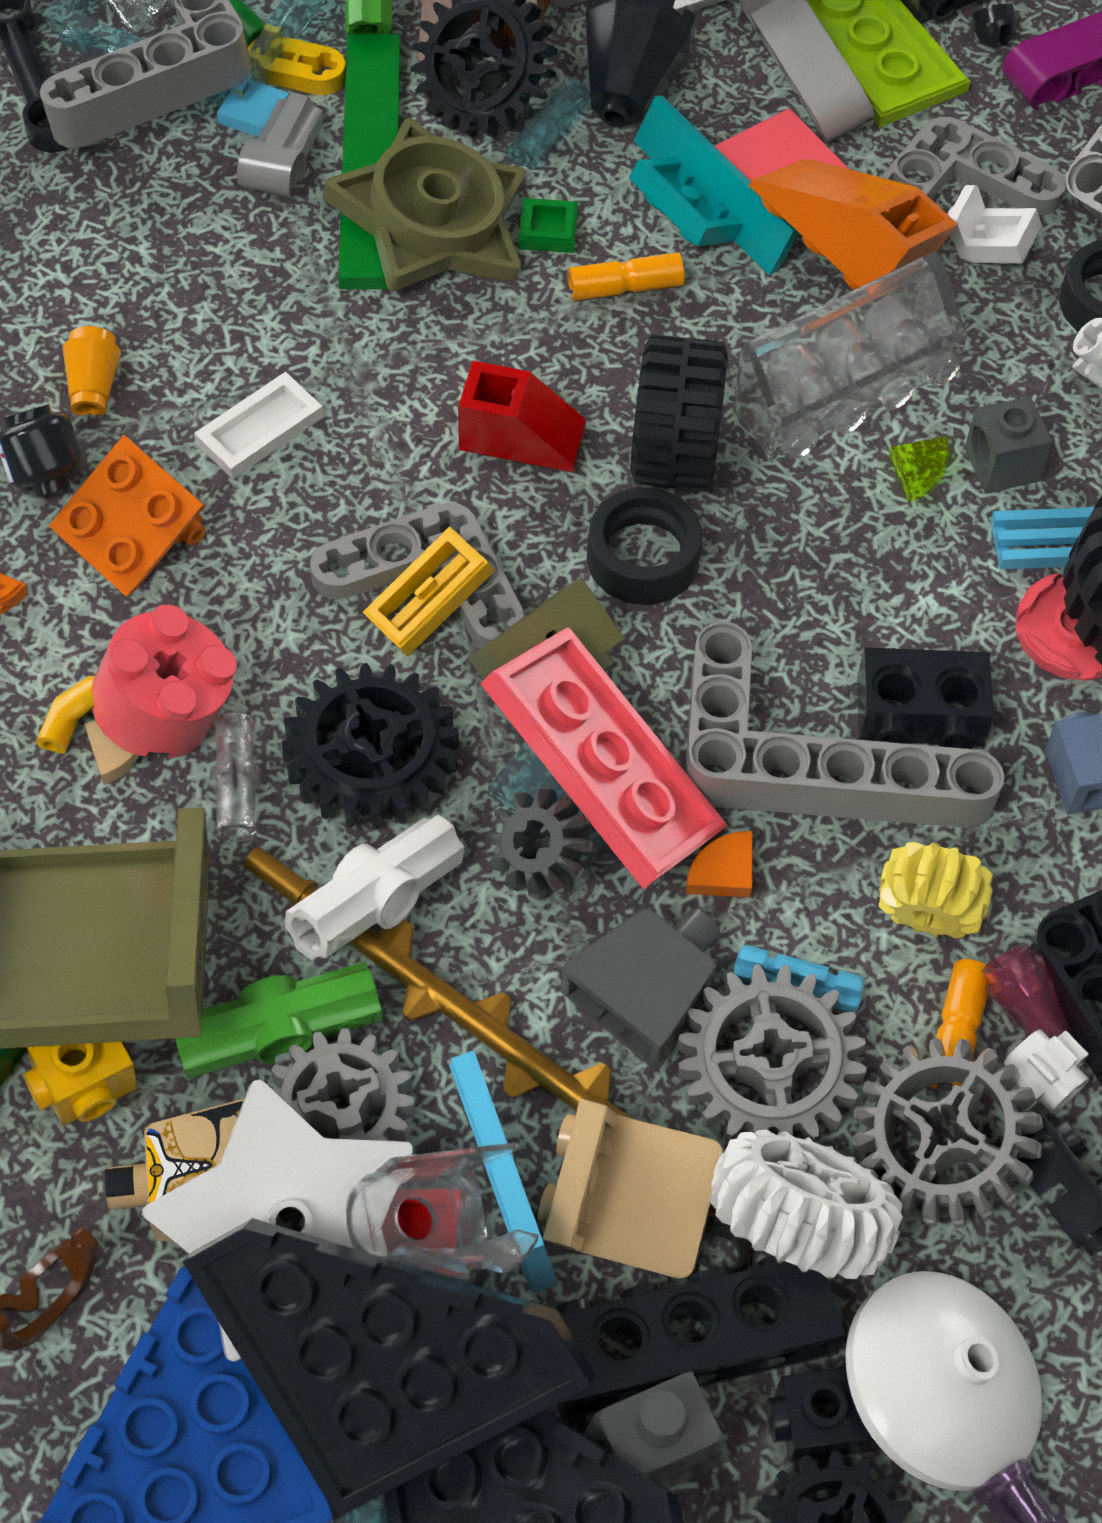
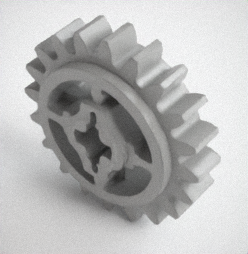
M757 964L753 967L750 985L746 986L731 971L726 974L725 980L727 996L721 995L713 988L706 987L703 990L702 1002L708 1012L690 1008L688 1011L687 1025L696 1033L680 1034L677 1049L693 1057L678 1063L677 1075L681 1079L698 1080L686 1091L685 1100L688 1105L699 1104L704 1101L709 1102L702 1120V1125L705 1128L716 1124L720 1119L728 1121L725 1136L726 1143L729 1144L730 1140L737 1139L744 1130L756 1133L757 1130H768L775 1135L786 1131L792 1136L793 1132H799L803 1139L809 1137L814 1143H817L819 1129L816 1121H820L826 1127L836 1131L841 1124L842 1116L834 1104L845 1108L854 1107L859 1094L846 1083L862 1082L866 1073V1067L859 1062L849 1059L861 1055L866 1042L861 1037L845 1036L853 1028L857 1016L855 1012H845L839 1015L832 1013L840 994L836 989L829 991L821 998L813 995L816 975L809 974L802 981L801 985L796 987L790 982L791 973L789 966L783 965L778 972L776 981L768 982L760 964ZM780 1014L787 1015L801 1022L816 1038L811 1039L809 1032L797 1031L789 1027L781 1019ZM750 1015L752 1023L751 1032L743 1039L734 1041L732 1049L716 1051L717 1043L723 1033L733 1023ZM772 1048L775 1058L782 1059L781 1067L770 1068L767 1058L760 1057L761 1050ZM825 1065V1077L820 1085L805 1098L792 1103L790 1092L792 1082L799 1076L808 1074L810 1067ZM733 1077L734 1083H745L753 1087L760 1094L765 1105L744 1098L724 1078Z

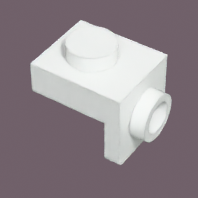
M965 185L955 205L948 212V215L958 223L949 237L954 241L959 258L971 263H1023L1042 226L1036 208H985L977 185Z

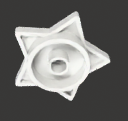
M259 1079L253 1081L248 1088L220 1163L142 1208L141 1215L185 1252L190 1254L192 1251L251 1218L276 1225L278 1213L286 1207H292L297 1209L303 1216L304 1224L300 1231L301 1233L386 1258L378 1227L412 1154L413 1147L408 1142L323 1138L265 1082ZM219 1323L226 1359L233 1362L239 1360V1354Z

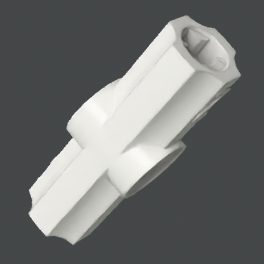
M437 814L432 819H421L377 850L369 844H361L353 848L339 863L330 882L286 911L285 928L293 938L296 949L312 961L317 957L327 958L376 923L383 929H391L398 925L413 909L422 890L462 863L465 846L458 839L454 825Z

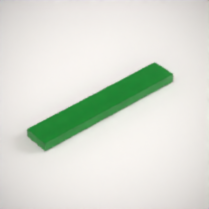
M347 34L342 174L376 164L382 154L392 146L399 132L400 34ZM341 213L339 289H388L374 236Z

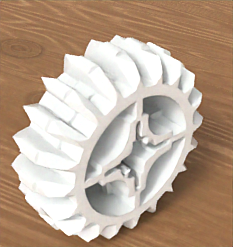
M757 1130L756 1133H740L737 1139L729 1141L725 1153H721L713 1172L714 1177L711 1182L712 1192L709 1202L716 1209L715 1215L719 1220L731 1226L730 1231L734 1236L749 1240L755 1251H765L775 1256L778 1263L786 1261L797 1265L802 1272L811 1269L820 1272L826 1278H834L838 1273L846 1279H857L859 1275H874L877 1267L883 1265L887 1253H892L900 1234L898 1227L903 1218L900 1213L903 1204L893 1195L894 1190L888 1183L878 1180V1175L874 1170L863 1168L857 1164L855 1157H846L834 1151L833 1146L824 1147L816 1144L809 1137L805 1139L795 1138L786 1131L775 1135L768 1130Z

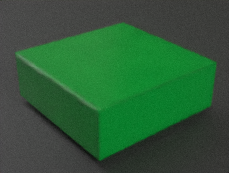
M523 198L519 249L574 253L578 202Z

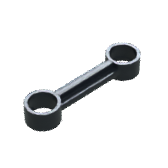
M0 0V11L4 9L21 11L11 18L0 19V43L26 103L22 117L27 139L34 148L43 152L53 153L67 150L69 148L59 145L54 140L51 129L35 126L39 121L47 118L40 90L42 84L49 78V75L30 33L34 27L30 0Z

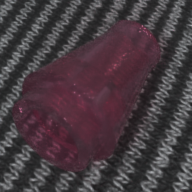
M1021 944L1003 952L984 966L981 972L988 982L984 990L1029 1036L1038 1029H1042L1050 1039L1053 1036L1058 1037L1065 1030L1068 1033L1070 1032L1071 1026L1064 1016L1042 954L1034 955L1028 944Z

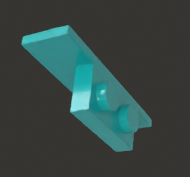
M655 96L634 139V142L651 159L637 160L629 179L645 194V199L651 206L662 211L679 228L680 235L688 242L699 247L735 241L769 276L778 271L799 232L785 219L770 213L764 207L762 198L749 187L751 181L663 96Z

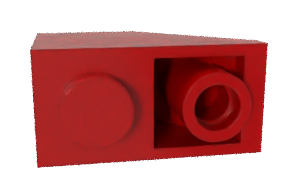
M472 360L458 405L459 450L573 473L586 429V419L532 372Z

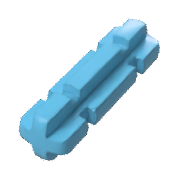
M749 945L742 946L738 952L733 973L740 978L743 984L750 985L754 965L760 964L768 982H775L781 967L788 965L791 973L790 982L793 986H800L802 981L812 973L816 975V984L813 992L815 997L821 998L824 994L836 989L840 994L835 1009L844 1012H856L859 1008L865 986L864 979L859 975L839 970L838 975L828 973L829 967L778 954L775 959L767 956V950Z

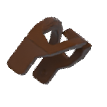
M79 1227L71 1235V1239H66L48 1251L20 1277L21 1295L4 1293L0 1296L1 1349L6 1348L7 1350L17 1351L33 1344L85 1289L93 1273L94 1264L97 1262L99 1243L83 1227ZM61 1259L72 1276L69 1284L41 1316L15 1333L11 1332V1323L1 1312L5 1309L19 1312L36 1311L39 1306L36 1279Z

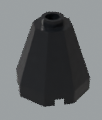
M589 0L585 14L591 110L598 114L604 123L614 127H624L628 124L631 125L642 121L654 97L662 96L688 62L694 44L695 15L686 7L682 16L673 8L675 0Z

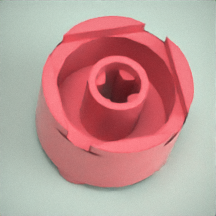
M169 604L160 605L153 612L134 616L116 630L94 676L91 692L93 691L95 704L93 713L96 723L113 743L132 754L147 757L149 752L170 753L168 758L188 754L206 738L230 694L237 666L235 656L230 650L225 648L221 640L209 628L197 620L188 617L177 606Z

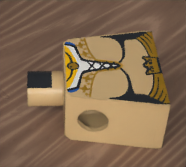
M244 1099L161 1120L145 1127L146 1163L105 1168V1190L108 1209L146 1206L217 1166L220 1163ZM150 1223L156 1241H172Z

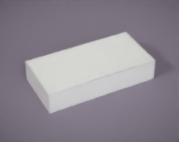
M284 372L194 433L195 442L227 475L234 479L324 417L323 406L288 373Z

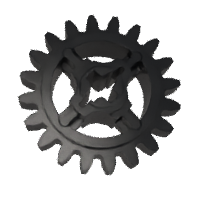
M451 0V8L435 2L433 8L439 18L437 23L434 24L421 20L419 24L428 33V41H418L412 44L413 49L425 55L424 61L411 66L412 72L426 77V80L415 89L416 94L432 98L425 110L435 116L442 115L441 125L454 129L459 126L460 133L471 137L477 135L480 130L481 134L495 138L498 133V123L510 131L517 130L515 113L518 112L533 118L535 114L529 99L532 96L543 100L548 98L547 92L539 86L540 79L556 77L554 70L543 65L544 59L558 53L557 48L542 42L553 31V27L544 21H537L543 9L530 1L526 3V0ZM505 22L514 35L516 55L513 54L508 44V35L504 34ZM482 57H493L497 59L496 62L486 60L485 63H475L470 60L472 58L482 60ZM452 65L460 77V85L465 87L463 97L455 86ZM506 83V85L496 94L497 90L500 89Z
M362 663L358 679L351 680L342 668L336 669V687L331 688L326 683L316 679L313 681L315 701L305 697H297L295 699L297 717L285 718L284 721L287 739L282 741L284 762H288L286 767L289 783L300 784L301 801L304 804H308L320 798L322 818L328 819L338 809L342 808L345 811L347 827L352 828L358 821L360 814L367 813L374 830L380 829L384 812L390 811L399 823L404 824L407 822L406 805L408 803H412L416 808L427 812L430 809L428 790L439 794L446 793V773H454L457 770V752L455 750L459 749V732L457 728L452 727V707L440 706L439 689L433 687L420 693L419 674L414 672L404 682L398 683L396 682L395 665L389 664L381 678H374L369 664ZM345 720L340 730L332 734L333 740L322 745L329 732ZM421 744L419 751L412 761L397 771L396 767L401 762V759L408 755V748Z

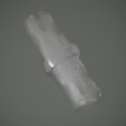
M231 712L218 716L214 721L216 764L210 769L209 775L210 786L216 791V837L226 843L249 842L257 836L255 791L261 784V770L258 765L254 764V719L248 714ZM234 761H236V771H237V794H235V795H234V774H233V763H234Z

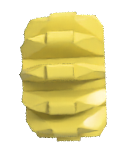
M917 842L906 843L905 847L892 849L889 861L884 864L880 878L879 907L886 914L891 915V919L896 924L908 925L914 929V932L923 931L931 933L936 938L940 935H948L955 939L962 938L965 934L979 932L983 919L987 917L993 891L991 888L993 874L986 867L981 866V861L977 857L963 855L958 852L957 847L948 849L940 847L936 842L930 843L929 846Z

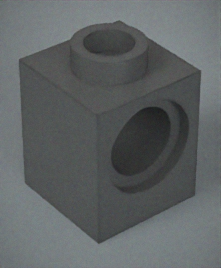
M1031 396L975 408L964 449L985 494L1040 482L1053 441Z

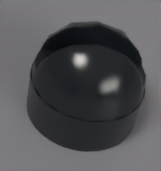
M997 4L980 9L972 14L974 31L977 38L988 47H995L998 41H1000L1002 46L1007 45L1016 32V17L1012 4Z

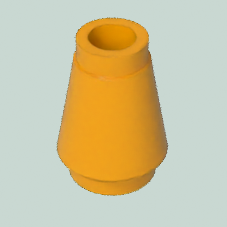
M95 326L78 327L70 332L69 340L62 347L69 399L71 401L70 410L75 415H87L88 413L104 415L121 356V350L116 345L115 335L110 331Z

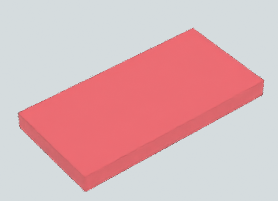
M569 627L494 670L480 684L585 817L589 819L592 826L643 890L728 826Z

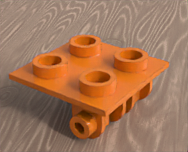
M123 434L50 523L49 527L127 597L142 584L175 542L180 544L182 541H185L188 545L193 546L204 537L206 528L202 525V516L199 513L204 509L205 505Z

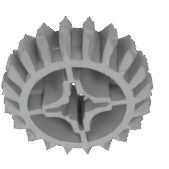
M933 1038L929 1044L930 1058L920 1060L917 1050L912 1045L906 1046L903 1049V1054L909 1065L908 1067L899 1071L894 1063L889 1060L883 1061L880 1065L882 1073L889 1081L886 1087L876 1082L867 1081L865 1083L863 1091L871 1101L877 1104V1107H856L854 1117L858 1123L874 1129L861 1131L854 1135L853 1145L859 1151L874 1152L867 1156L859 1164L860 1166L874 1170L878 1176L884 1174L880 1181L886 1182L894 1190L893 1195L902 1189L898 1198L903 1204L900 1212L902 1216L909 1217L915 1211L920 1201L924 1202L922 1210L923 1221L927 1226L935 1227L940 1220L941 1209L945 1207L949 1208V1214L954 1227L963 1228L966 1225L965 1206L975 1204L981 1219L988 1221L993 1218V1212L986 1198L995 1193L1008 1206H1012L1017 1201L1014 1191L1006 1183L1009 1177L1023 1184H1030L1034 1178L1032 1170L1026 1164L1020 1162L1018 1158H1040L1043 1148L1040 1142L1022 1135L1036 1133L1043 1129V1121L1040 1114L1022 1112L1036 1101L1031 1087H1020L1011 1090L1020 1078L1019 1070L1014 1064L1004 1066L993 1074L998 1060L995 1050L986 1048L981 1052L977 1060L972 1062V1048L968 1040L960 1039L955 1046L954 1055L946 1056L941 1039ZM943 1082L962 1083L961 1086L955 1085L947 1097L938 1102H926L913 1096L918 1091L934 1084ZM983 1092L997 1103L1005 1117V1134L1001 1148L989 1143L986 1135L973 1127L975 1117L979 1111L977 1102ZM896 1117L906 1121L910 1129L921 1136V1143L915 1154L918 1163L911 1174L900 1166L894 1156L892 1132ZM947 1120H957L956 1122L961 1134L966 1140L960 1138L952 1144L948 1138V1145H939L937 1137L929 1124L935 1127L943 1121L947 1127ZM957 1162H969L980 1168L983 1165L987 1166L979 1175L961 1183L948 1185L932 1183L934 1178L941 1179L947 1168Z

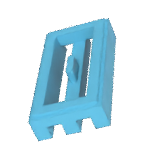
M1095 507L993 511L991 526L999 569L1065 567L1070 559L1069 553L1073 547L1009 550V547L1075 544Z

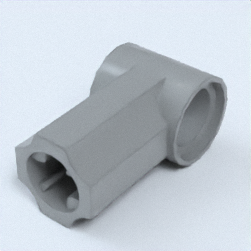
M291 92L287 98L279 99L259 138L249 137L245 141L237 166V181L240 186L294 199L295 195H291V192L297 180L303 181L305 177L306 157L323 125L322 110L316 107L308 96Z

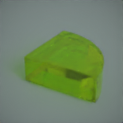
M946 436L890 447L889 459L907 502L927 495L942 480L949 456V445Z

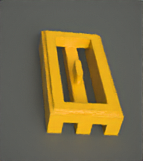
M449 526L363 613L408 657L495 570L485 558ZM455 551L459 552L434 578L430 577ZM415 593L416 596L389 621L387 618Z

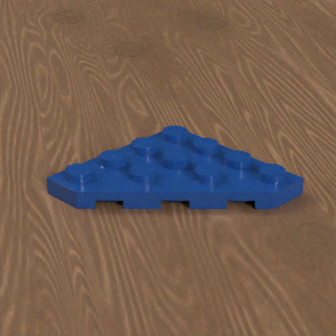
M182 1267L178 1271L166 1292L167 1299L148 1333L143 1332L115 1381L114 1386L116 1389L94 1426L90 1425L60 1477L62 1483L40 1522L35 1521V1523H334L326 1497L242 1359L240 1358L234 1362L226 1359L218 1320L186 1267Z

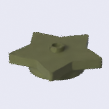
M406 118L392 146L382 154L376 164L326 179L322 198L374 236L388 290L392 292L400 290L446 270L490 279L515 280L518 277L521 262L504 216L523 184L526 174L524 168L489 162L469 146L448 138L433 136L415 120Z

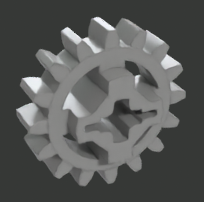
M342 1028L338 1035L337 1043L328 1044L326 1038L319 1031L313 1033V1050L306 1053L295 1044L288 1048L292 1063L291 1068L274 1065L271 1069L273 1083L278 1087L272 1090L318 1133L331 1139L388 1141L391 1139L400 1142L407 1141L409 1137L408 1124L402 1119L415 1117L414 1097L406 1095L412 1090L411 1074L409 1071L396 1072L399 1067V1058L395 1049L386 1051L380 1056L377 1055L376 1036L369 1034L359 1046L352 1044L349 1029ZM315 1075L309 1088L300 1091L306 1081ZM342 1095L344 1101L350 1104V1106L337 1110L335 1103L330 1101V1099L334 1096ZM381 1108H384L383 1114L376 1125L367 1133H364L363 1129L370 1116L382 1113Z

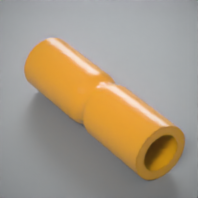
M679 252L634 258L625 263L612 261L570 267L567 271L569 288L573 290V294H571L573 302L617 296L627 291L638 293L680 287L684 285L685 279L683 261Z
M960 959L953 964L942 1010L943 1023L936 1035V1038L942 1041L946 1056H953L958 1041L965 1039L970 1042L972 1048L971 1061H973L977 1044L976 1030L982 1022L993 975L992 969L982 962ZM950 1082L953 1084L952 1089L955 1085H962V1083L959 1082ZM937 1084L928 1087L936 1089Z

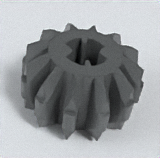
M540 787L534 799L529 793L523 791L514 793L515 813L503 808H498V810L494 811L497 820L504 824L502 832L493 831L484 836L487 843L499 846L502 849L489 861L491 868L500 872L508 871L504 882L505 886L514 891H520L526 887L531 898L544 899L550 888L556 894H568L571 889L568 873L583 879L590 875L587 865L580 862L582 853L591 855L600 850L596 842L582 838L584 834L592 829V824L584 814L577 815L579 808L568 794L558 799L556 791L549 787ZM547 835H550L549 848L543 847L535 851V840L546 838Z

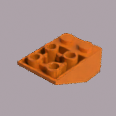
M807 158L757 177L749 184V187L762 198L764 207L770 213L785 219L802 235L804 244L811 251L826 257L843 273L845 282L852 289L861 294H866L870 299L916 277L924 270L958 225L916 186Z

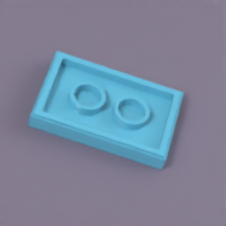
M473 1050L451 1058L452 1063L449 1064L530 1291L534 1290L536 1293L557 1286L556 1276L475 1051Z

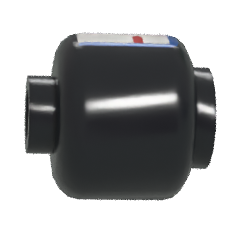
M49 404L5 417L6 427L0 430V456L9 482L18 488L33 486L36 497L70 487L67 475L80 469L83 463V456L69 417L62 412L52 413Z

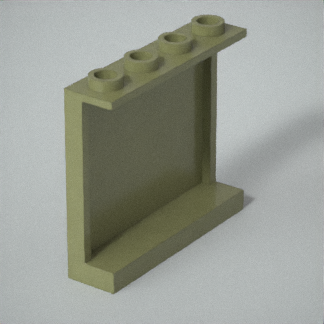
M204 807L178 809L176 841L0 850V1049L201 1037L210 875V850Z

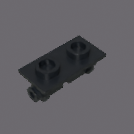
M1038 1110L1035 1113L1041 1115L1043 1129L1034 1135L1027 1134L1022 1136L1040 1142L1043 1148L1042 1156L1035 1159L1019 1157L1018 1160L1032 1170L1034 1178L1030 1186L1039 1197H1042L1059 1183L1068 1191L1047 1208L1072 1240L1073 1246L1076 1249L1083 1246L1090 1256H1094L1102 1251V1177L1095 1181L1079 1161L1089 1150L1064 1117L1052 1125L1041 1110Z

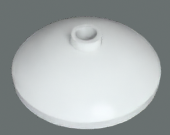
M930 1271L911 1272L893 1278L877 1288L865 1299L855 1314L849 1329L846 1345V1371L850 1392L857 1412L878 1446L892 1461L912 1476L928 1484L949 1490L968 1491L981 1489L1008 1477L1025 1462L1036 1443L1041 1426L1043 1401L1040 1378L1030 1348L1008 1314L992 1298L974 1285L948 1274Z

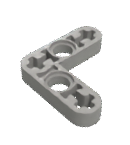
M941 116L927 122L881 176V178L916 186L932 200L953 175L971 185H977L979 189L1016 208H1036L1038 215H1047L1056 211L1060 207L1066 188L1064 176L1053 166L961 120ZM946 138L953 141L947 142L941 148L939 156L933 154L936 142L941 143ZM992 161L1000 164L1005 171L998 174L987 173L978 164ZM911 170L926 173L931 180L924 183H915L908 180L904 173ZM1015 173L1022 174V176L1018 175L1015 183L1012 182L1015 177ZM1039 186L1047 188L1043 189L1040 193H1036L1031 190H1036Z
M451 502L438 504L327 542L316 549L310 560L312 584L319 594L337 600L349 598L393 583L425 551L421 549L418 532L423 533L424 542L428 541L429 547L442 534L440 533V526L450 524L453 530H460V536L485 558L495 570L489 576V582L483 587L477 588L457 608L476 646L481 648L502 633H498L494 626H487V609L484 605L492 601V609L500 622H507V628L525 616L523 608L475 515L469 508L461 504ZM390 543L403 544L411 551L407 558L398 562L386 561L378 555V551ZM455 551L437 569V572L439 573L445 566H447L459 554V552ZM360 552H367L371 569H365L364 560L360 561ZM338 562L342 569H347L348 575L337 578L333 571H328V565Z

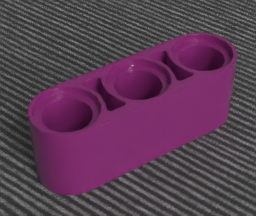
M1102 11L1027 39L1014 47L1006 56L1002 65V72L1034 110H1039L1040 108L1037 105L1053 100L1057 103L1083 93L1082 88L1096 82L1099 86L1102 85Z

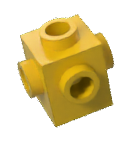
M122 1042L27 1047L32 1069L23 1073L26 1085L39 1110L42 1111L52 1106L62 1126L76 1119L80 1122L97 1119L116 1105V1099L138 1089L134 1064Z

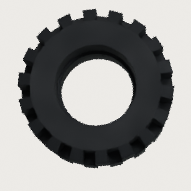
M652 334L646 342L640 370L630 472L635 484L706 492L713 482L728 363V352L724 342Z

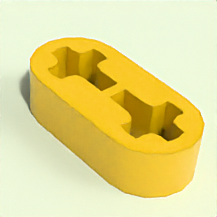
M280 35L261 36L248 46L252 67L251 74L262 82L314 95L333 94L345 84V59L338 50L331 47ZM272 55H279L281 57L274 58L271 63L263 62V60H269ZM322 67L331 68V70L325 69L322 75H316L313 73L319 72L322 69Z

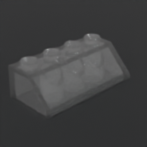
M933 251L741 345L732 417L770 464L788 455L793 459L800 458L810 452L818 440L836 431L839 434H847L856 429L867 415L883 407L887 410L897 409L911 397L913 392L929 384H932L934 387L942 386L957 374L960 369L967 333L942 258Z

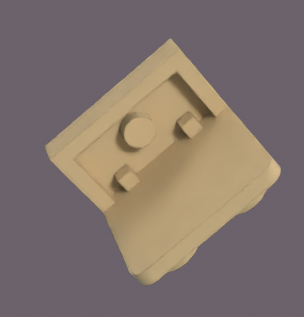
M580 1099L576 1115L566 1114L559 1131L556 1153L559 1156H563L564 1160L558 1183H548L541 1198L538 1224L546 1226L542 1239L558 1247L681 1280L689 1278L696 1268L712 1205L709 1202L712 1192L711 1182L721 1153H724L721 1145L713 1139L619 1116L607 1105Z

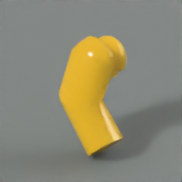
M87 676L54 699L36 739V744L39 748L65 754L79 720L89 710L93 711L95 706L93 691L91 692L94 676Z

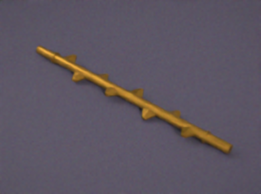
M261 847L254 848L244 862V868L291 901V907L318 890V884L314 880L308 879L306 881ZM405 919L391 929H382L378 932L370 927L348 943L407 987L402 1016L407 1020L413 1022L434 1013L442 1012L506 1059L503 1092L511 1098L542 1086L576 1112L580 1099L607 1105L617 1115L631 1118L608 1101L612 1069L601 1062L572 1075L507 1027L511 1006V998L501 992L473 1003L410 957L415 927ZM711 1205L709 1215L715 1219L717 1217L715 1215L716 1209Z

